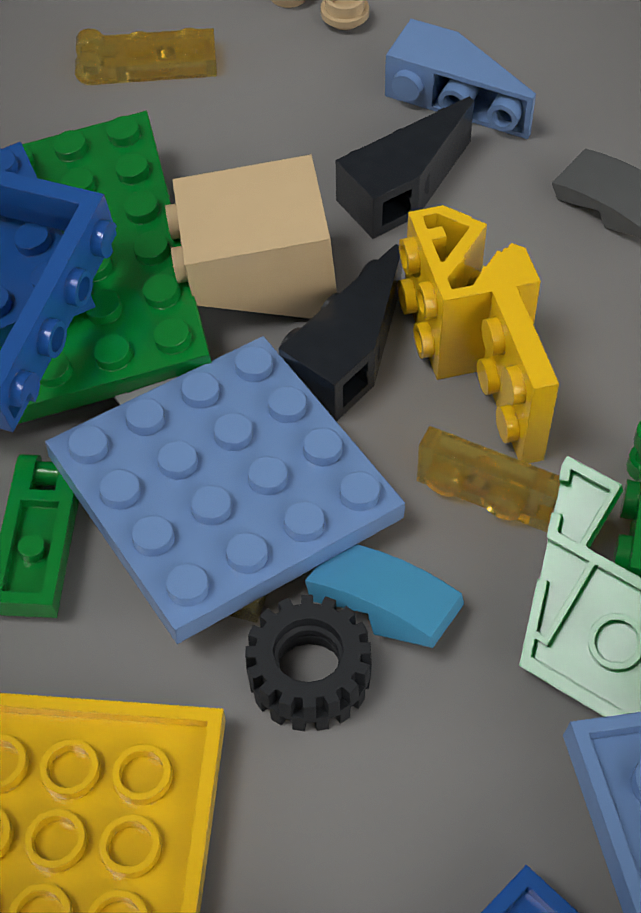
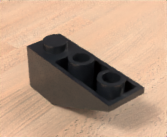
M470 96L335 160L336 201L372 239L408 222V212L421 210L426 206L471 142L474 100Z
M397 244L391 247L378 260L373 259L369 261L360 272L358 278L341 293L332 294L324 302L321 310L301 328L297 327L291 330L278 348L279 355L336 422L375 385L398 300L397 283L398 280H401L402 275L399 245Z

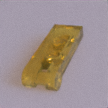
M87 28L81 30L76 36L75 51L77 57L75 59V76L81 83L86 85L217 76L214 28H184L177 31L148 33L136 31L130 34L103 35L96 29Z
M432 426L428 427L419 443L418 482L428 485L430 489L446 497L456 496L486 508L491 514L507 521L516 520L546 533L548 532L551 513H554L560 486L559 475Z

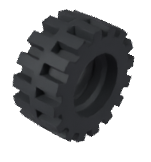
M301 595V604L293 605L290 598L278 602L279 612L275 614L267 608L260 615V627L252 625L248 634L249 646H246L245 650L246 670L251 693L254 692L256 704L262 712L269 709L271 720L279 725H282L286 719L292 720L293 730L305 732L306 722H315L317 731L329 729V719L333 717L341 724L350 718V708L352 706L359 709L365 700V689H369L372 661L371 642H368V631L363 622L356 624L355 612L348 606H345L338 612L335 599L325 596L322 604H314L313 595ZM312 644L323 646L332 651L338 658V667L333 673L321 680L305 682L294 680L284 674L280 669V660L285 653L293 648Z

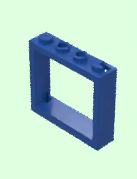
M0 170L1 216L65 231L0 350V429L14 432L29 401L36 402L40 389V380L51 359L58 357L62 352L66 342L67 328L78 307H83L88 302L92 292L93 278L103 259L110 257L113 253L111 244L117 234V225L112 220L105 195L102 193Z

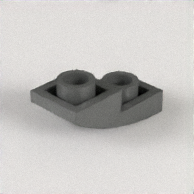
M584 149L552 182L557 199L598 210L605 228L641 238V170L617 158Z

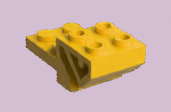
M444 205L408 212L407 238L399 240V254L405 272V279L398 280L397 290L403 313L405 315L412 313L415 320L413 333L419 357L421 359L429 358L437 380L477 372L482 392L485 395L492 394L497 405L496 424L499 435L504 443H512L520 465L544 460L559 382L534 327L541 281L526 248L511 243L502 252L497 250L487 266H484L486 223Z

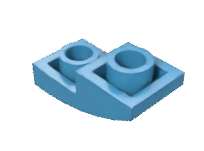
M358 544L318 565L305 580L309 595H313V602L322 604L326 596L335 599L337 607L344 608L348 606L353 611L367 613L374 635L431 648L435 646L464 605L462 593L439 578L402 559Z

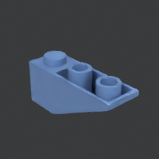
M415 19L409 20L386 54V97L437 112L470 96L474 100L472 123L521 138H529L536 99L534 91L459 32Z

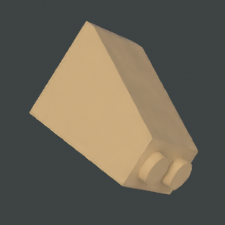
M312 154L172 179L176 203L165 205L171 239H181L182 245L171 248L173 267L178 283L189 282L191 294L195 297L197 306L312 318L321 310L324 302L332 294L337 293L331 239Z

